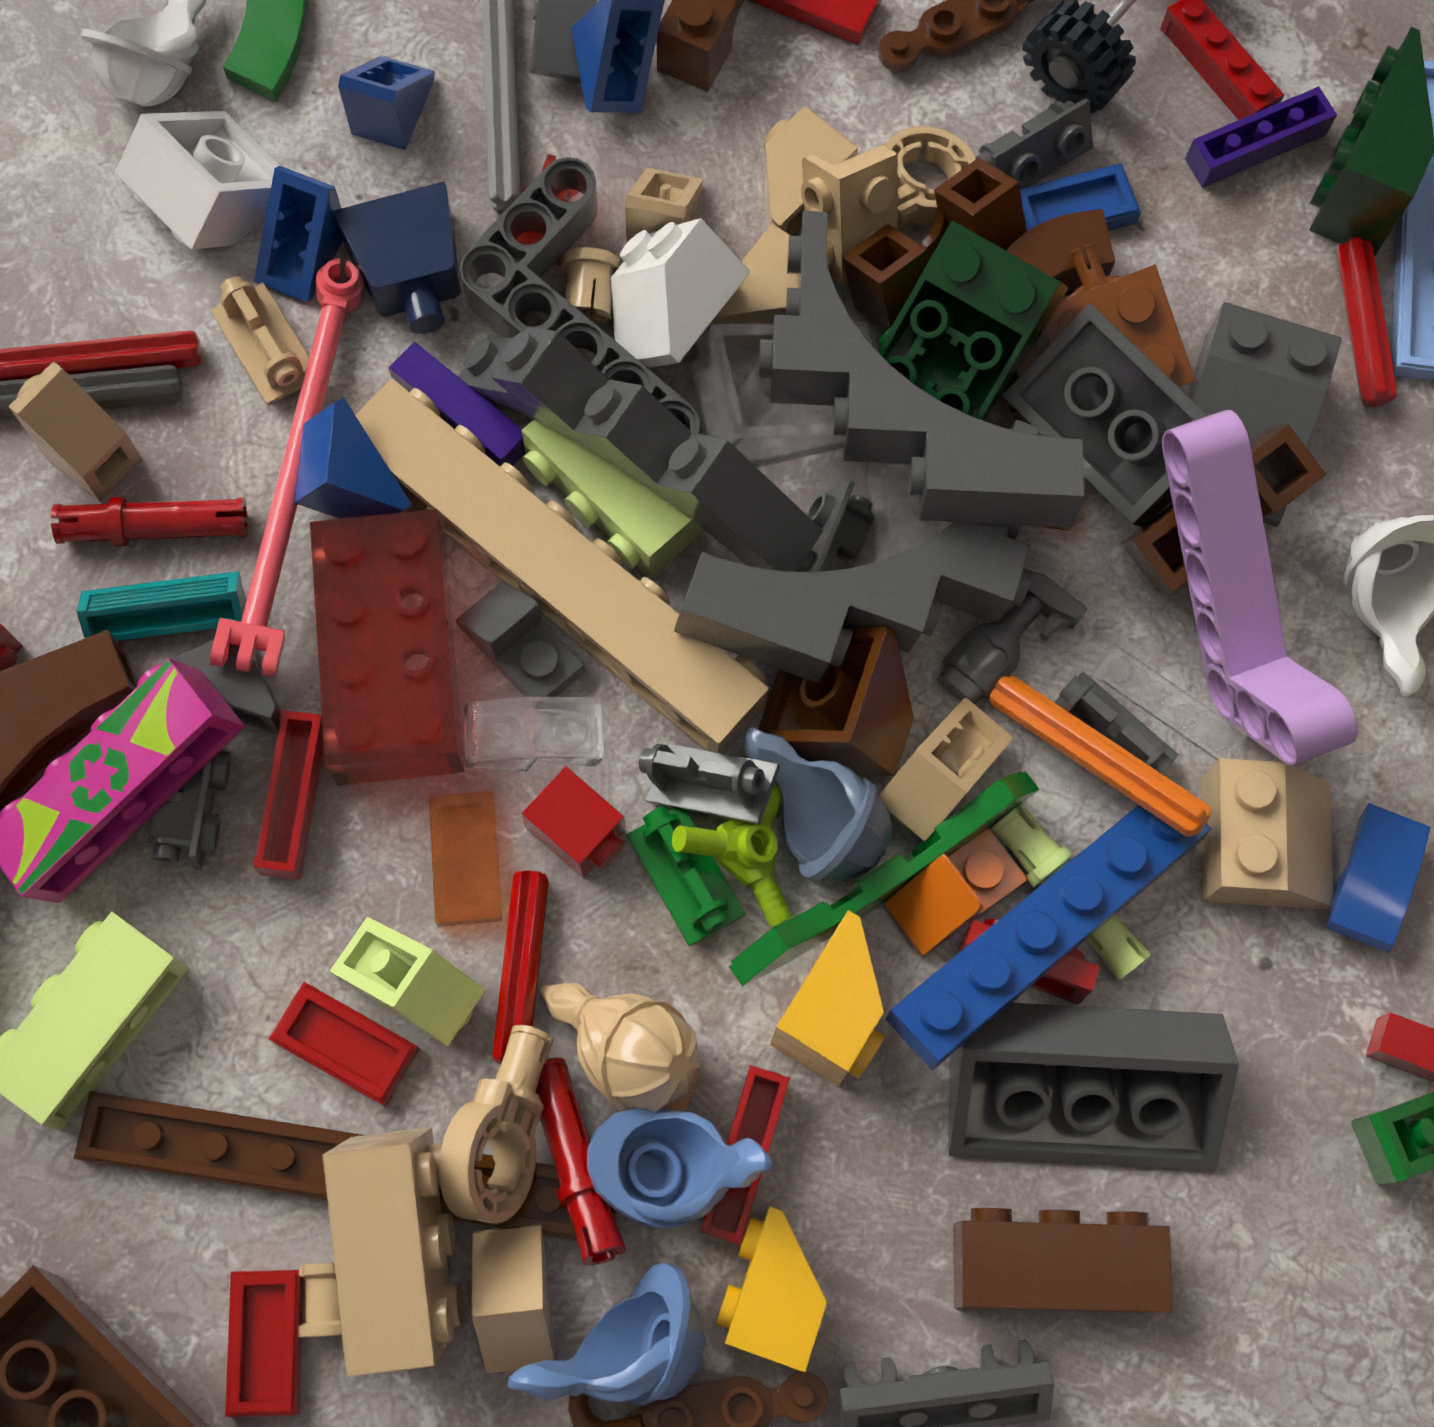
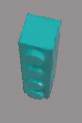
M235 571L81 591L76 612L84 639L109 630L117 641L214 629L217 628L220 618L241 622L246 604V596L240 572Z

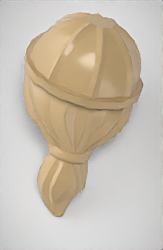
M578 983L541 986L539 990L540 996L552 1017L572 1024L577 1029L578 1060L590 1082L606 1097L615 1110L622 1112L639 1108L655 1112L661 1108L674 1111H684L693 1098L699 1078L698 1070L701 1065L695 1031L686 1023L681 1012L667 1002L654 1001L649 997L633 993L600 999Z

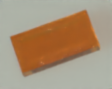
M493 791L428 796L436 925L444 927L503 921L496 808Z

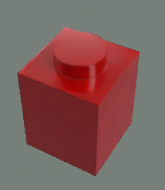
M567 766L557 774L521 813L526 829L582 878L593 866L599 871L605 869L618 856L626 844V841L621 838L626 832L624 816Z

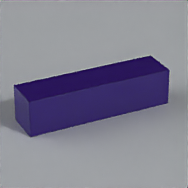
M1318 86L1193 139L1185 161L1203 188L1327 135L1337 113Z
M415 341L388 367L391 378L410 392L413 388H417L426 394L439 409V417L455 429L458 425H462L470 430L485 448L484 454L497 465L501 466L506 462L514 466L525 454L522 428Z

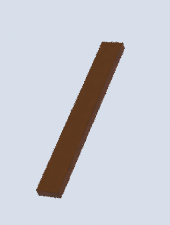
M90 1091L73 1159L328 1200L323 1154L350 1137L364 1135ZM483 1154L481 1161H475L474 1169L481 1170L485 1189L493 1190V1188L489 1187L488 1181L493 1174L495 1163L493 1155ZM536 1162L532 1184L525 1201L510 1219L501 1223L462 1219L454 1215L445 1203L441 1187L439 1186L442 1214L451 1213L454 1221L496 1228L542 1223L543 1235L577 1240L568 1209H562L558 1201L556 1191L560 1187L555 1165ZM611 1208L615 1218L616 1210Z

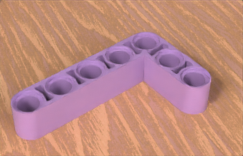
M1224 410L1166 430L1162 438L1163 455L1207 685L1217 710L1227 721L1290 766L1354 743L1358 735L1357 723L1353 710L1345 696L1337 688L1286 655L1252 452L1243 422L1232 410Z

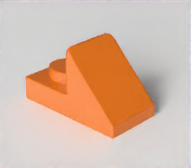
M988 828L948 857L945 854L939 856L887 900L883 906L922 958L970 924L973 919H977L1022 887L1028 879L990 828Z

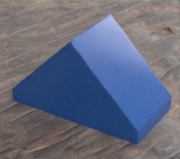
M599 0L571 27L585 107L590 112H642L665 0Z
M381 55L341 74L338 88L351 134L406 150L433 85L435 71Z
M282 166L274 168L254 282L259 284L263 282L266 287L306 302L314 298L316 294L317 272L323 265L334 259L343 242L334 214V210L341 209L335 186Z
M344 397L335 401L303 424L295 504L371 530L412 506Z

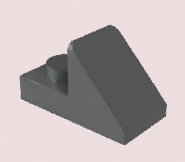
M501 581L455 620L462 631L538 712L585 673L584 663L543 621L540 605L533 598L504 581Z

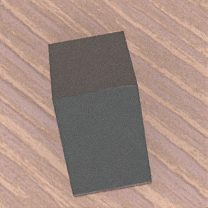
M214 640L172 658L203 671L242 723L275 734L279 733L281 710L266 676L262 675V667L256 654L250 672L236 670V661L240 646L230 645L228 659L224 667L210 665V654Z

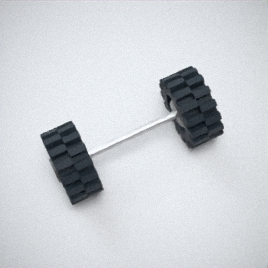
M1063 0L1057 2L1027 35L1026 41L1022 46V50L1026 52V55L1023 57L1025 66L1034 67L1029 73L1033 81L1042 80L1045 85L1041 90L1047 96L1051 92L1058 96L1056 101L1062 103L1072 101L1074 104H1077L1087 98L1090 101V114H1094L1098 109L1101 111L1135 71L1132 68L1136 65V56L1129 54L1133 50L1130 40L1120 39V36L1125 31L1119 23L1115 24L1136 0H1121L1109 14L1102 10L1098 15L1094 13V4L1087 1L1079 6L1078 0H1067L1066 3Z

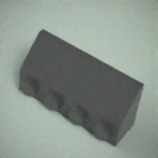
M1011 1003L950 1055L949 1156L1216 1171L1239 1066L1223 1014Z

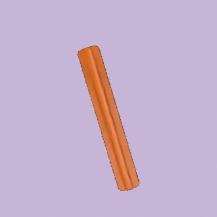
M1003 676L996 683L989 697L993 707L1186 837L1197 835L1205 827L1212 812L1208 804L1017 677Z

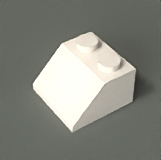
M226 111L152 113L140 115L115 174L134 192L135 198L142 205L150 208L172 230V235L177 241L191 250L234 245L263 222L266 217L274 168L281 165Z
M702 218L678 225L670 222L660 230L648 233L646 230L639 232L620 252V257L624 261L610 277L615 341L647 368L679 363L751 271Z

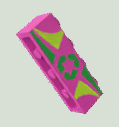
M168 657L162 664L156 665L145 672L139 679L137 688L115 709L109 710L98 717L91 727V732L69 753L51 762L44 772V777L22 798L14 800L0 812L1 869L21 897L60 903L227 745L245 725L203 671Z

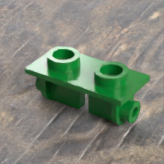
M661 806L643 817L644 825L626 834L689 947L746 916L712 856L676 852L673 849L672 835L675 828L680 825L695 827L686 810L674 808L668 811L665 806Z

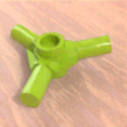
M776 783L773 785L759 825L730 819L717 826V830L680 825L675 828L672 835V847L676 852L712 856L721 867L742 884H749L769 927L778 925L793 916L772 873L775 870V855L778 848L776 836L772 831V823L782 805L781 790Z

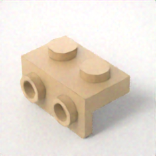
M884 145L877 146L835 166L816 154H811L802 159L803 184L801 186V197L804 203V211L828 212L827 259L831 261L830 275L833 280L842 286L848 283L842 256L886 224H890L898 230V154Z

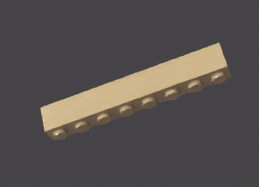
M391 378L355 416L406 494L412 507L500 581L506 582L533 598L540 605L543 617L701 749L724 754L766 708L769 687L764 684L766 678L761 670L743 656L738 655L733 659L719 647L674 632L679 613L669 606L670 599L661 587L646 577L638 581L621 567L623 560L610 545L598 538L593 542L587 539L575 529L577 527L576 521L560 504L553 500L545 504L529 491L531 489L529 482L515 467L506 462L499 466L486 456L483 444L470 430L462 425H458L455 429L439 417V409L426 394L417 388H413L409 392Z

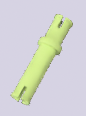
M1024 803L1011 811L991 829L1005 846L1012 851L1029 873L1026 877L1032 887H1035L1037 884L1041 886L1071 861L1069 858L1073 853L1066 845H1063L1061 848L1058 846L1053 838L1040 826ZM1117 914L1085 940L1101 957L1118 981L1151 955L1122 923Z

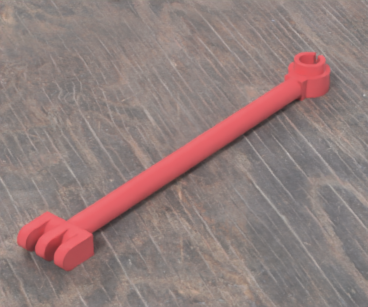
M333 259L327 262L317 272L316 296L317 301L322 306L242 620L239 622L224 618L219 619L210 654V665L224 667L228 659L230 645L240 646L236 670L250 672L256 650L266 651L262 660V675L276 677L285 644V631L269 628L267 625L298 504L294 503L303 424L322 410L343 323L346 321L347 313L356 310L362 304L364 296L363 275L348 260L345 264V277L348 281L346 283L339 284L333 281L340 280L341 259Z

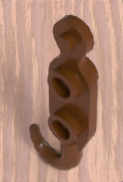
M946 0L926 10L920 17L917 28L913 31L896 30L884 35L879 44V60L886 68L901 72L914 66L917 58L922 53L927 52L941 56L955 54L1006 30L1023 10L1035 0Z
M796 1372L775 1389L766 1388L759 1381L750 1377L738 1376L686 1386L674 1397L665 1400H655L645 1406H639L623 1418L608 1421L598 1419L592 1414L588 1406V1395L581 1393L579 1396H572L569 1394L568 1412L573 1427H768L770 1422L779 1416L787 1417L797 1423L812 1422L818 1419L824 1412L828 1398L826 1387L817 1375L810 1372Z

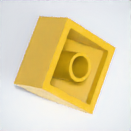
M849 910L846 912L776 1026L770 1044L836 1087L840 1085L847 1073L859 1079L885 1038V1035L874 1029L884 1010L859 916Z

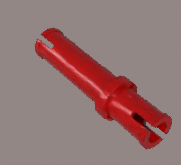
M110 497L108 504H53L51 510V518L59 520V523H51L52 535L56 544L111 540L114 546H128L130 540L215 536L247 537L248 523L243 521V518H248L245 497L224 500L128 503L124 497Z
M563 1058L546 1059L535 1092L544 1105L540 1122L560 1183L556 1194L560 1207L562 1209L567 1208L570 1219H572L583 1264L587 1266L598 1265L615 1259V1255H622L626 1251V1247L616 1225L612 1207L596 1193L587 1171V1148L590 1144V1138L579 1103L575 1097L566 1060Z

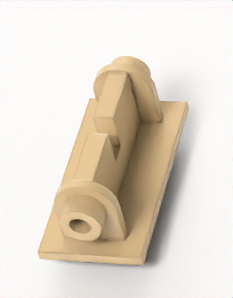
M234 276L225 280L220 287L223 293L220 299L222 304L210 309V312L267 406L301 389L309 356L263 282L253 286L251 282L243 281L240 276Z

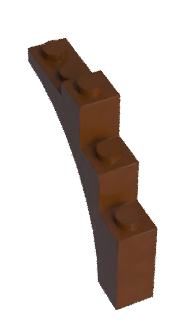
M109 630L0 671V812L9 803L22 798L44 775L46 768L51 762L67 753L91 732V727L98 717L109 710L115 709L137 688V682L125 650Z

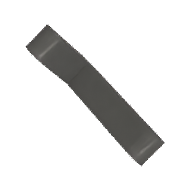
M565 157L555 160L545 168L462 257L459 271L468 305L504 337L513 338L520 332L525 331L527 327L558 331L576 349H588L593 352L595 358L591 363L607 378L642 385L690 431L699 434V416L688 401L541 279L560 259L563 253L591 226L597 216L598 209L596 179L589 165L578 158ZM569 189L577 190L584 194L579 200L573 202H564L557 198L558 194ZM528 231H535L544 235L542 240L532 245L521 244L516 241L519 235ZM488 273H495L504 277L500 284L491 288H483L475 284L479 277ZM531 311H542L549 315V319L545 323L535 327L527 326L520 322L522 316Z

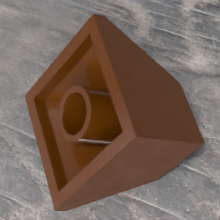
M889 626L843 627L853 632L841 666L837 667L829 664L819 683L779 670L758 729L764 733L784 737L797 755L806 761L824 760L838 762L849 767L857 775L895 776L914 720L896 632Z

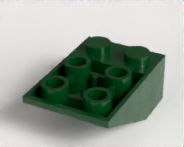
M1414 27L1410 28L1399 49L1388 45L1371 80H1368L1352 112L1354 116L1350 124L1346 126L1331 156L1333 160L1328 171H1325L1309 203L1319 208L1309 229L1310 231L1339 244L1349 242L1351 238L1361 237L1362 240H1368L1372 243L1374 257L1412 201L1434 154V134L1420 30Z
M951 221L878 353L892 367L920 389L939 401L969 416L984 421L1037 343L1068 287L960 224Z

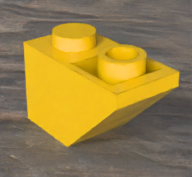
M769 1206L763 1221L750 1217L738 1253L739 1258L750 1261L741 1288L728 1284L715 1325L728 1329L724 1344L805 1372L827 1301L783 1211Z

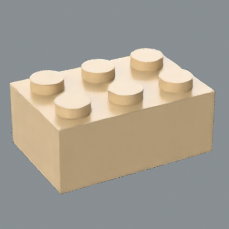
M432 1127L350 1137L323 1154L347 1377L434 1366L444 1352V1348L453 1341L455 1327L463 1326L464 1305L462 1290L459 1283H449L447 1256H454L456 1252L455 1225L452 1214H442L439 1159L442 1143L434 1144Z

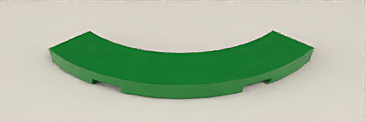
M246 0V10L240 33L223 65L226 78L276 102L291 77L303 42L301 35L305 23L306 9L308 10V0Z
M1019 771L998 779L960 810L936 826L931 836L925 842L922 841L910 853L904 857L898 853L855 881L847 894L831 905L822 901L805 912L772 927L731 961L730 970L741 986H745L799 957L832 937L848 910L862 918L889 900L939 856L945 854L948 857L983 831L992 827L1040 789L1027 772L1022 773Z

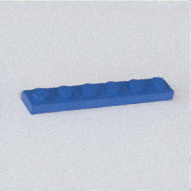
M1136 806L890 1009L885 1020L933 1071L1202 842L1212 828L1206 823L1200 833L1186 837L1141 806Z

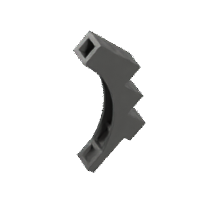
M803 211L800 236H789L787 253V274H798V288H787L785 315H774L772 340L760 339L758 378H770V403L833 406L832 435L844 436V461L909 464L908 494L919 496V520L1073 527L1085 497L1083 439L1034 435L997 426L969 416L939 401L904 377L867 341L849 316L835 289L826 264L828 212Z
M527 327L525 331L520 332L513 338L488 335L486 339L477 342L465 356L463 362L465 368L459 375V378L486 400L500 403L552 428L621 469L697 523L747 566L796 572L823 533V530L728 440L693 433L642 385L610 380L558 331Z
M1016 420L1011 428L1012 430L1038 435L1040 430L1039 427ZM953 522L936 536L908 551L875 563L842 570L820 572L776 571L746 566L701 552L674 632L819 683L829 664L840 667L853 632L843 627L889 626L896 632L899 650L909 653L921 634L929 637L932 635L939 620L943 604L997 623L1011 604L1019 607L1027 594L1033 572L1025 569L1024 566L1031 545L1015 540L1021 525Z

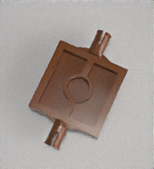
M1095 242L1084 245L1091 269L1087 268L1080 247L1070 251L1069 253L1072 255L1082 286L1068 298L1061 300L1045 327L1049 343L1051 344L1075 317L1091 303L1179 387L1196 381L1156 264L1126 276L1105 277L1095 248Z

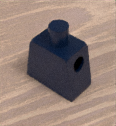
M445 181L334 210L345 249L353 264L363 275L364 286L378 313L381 316H391L405 312L409 328L413 333L425 334L439 329L445 322L440 302L454 299L461 294L454 223Z

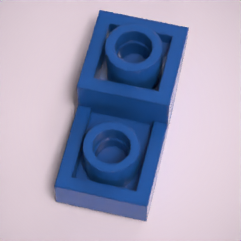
M1368 803L1359 817L1348 864L1338 878L1326 928L1389 953L1394 946L1408 908L1431 827Z

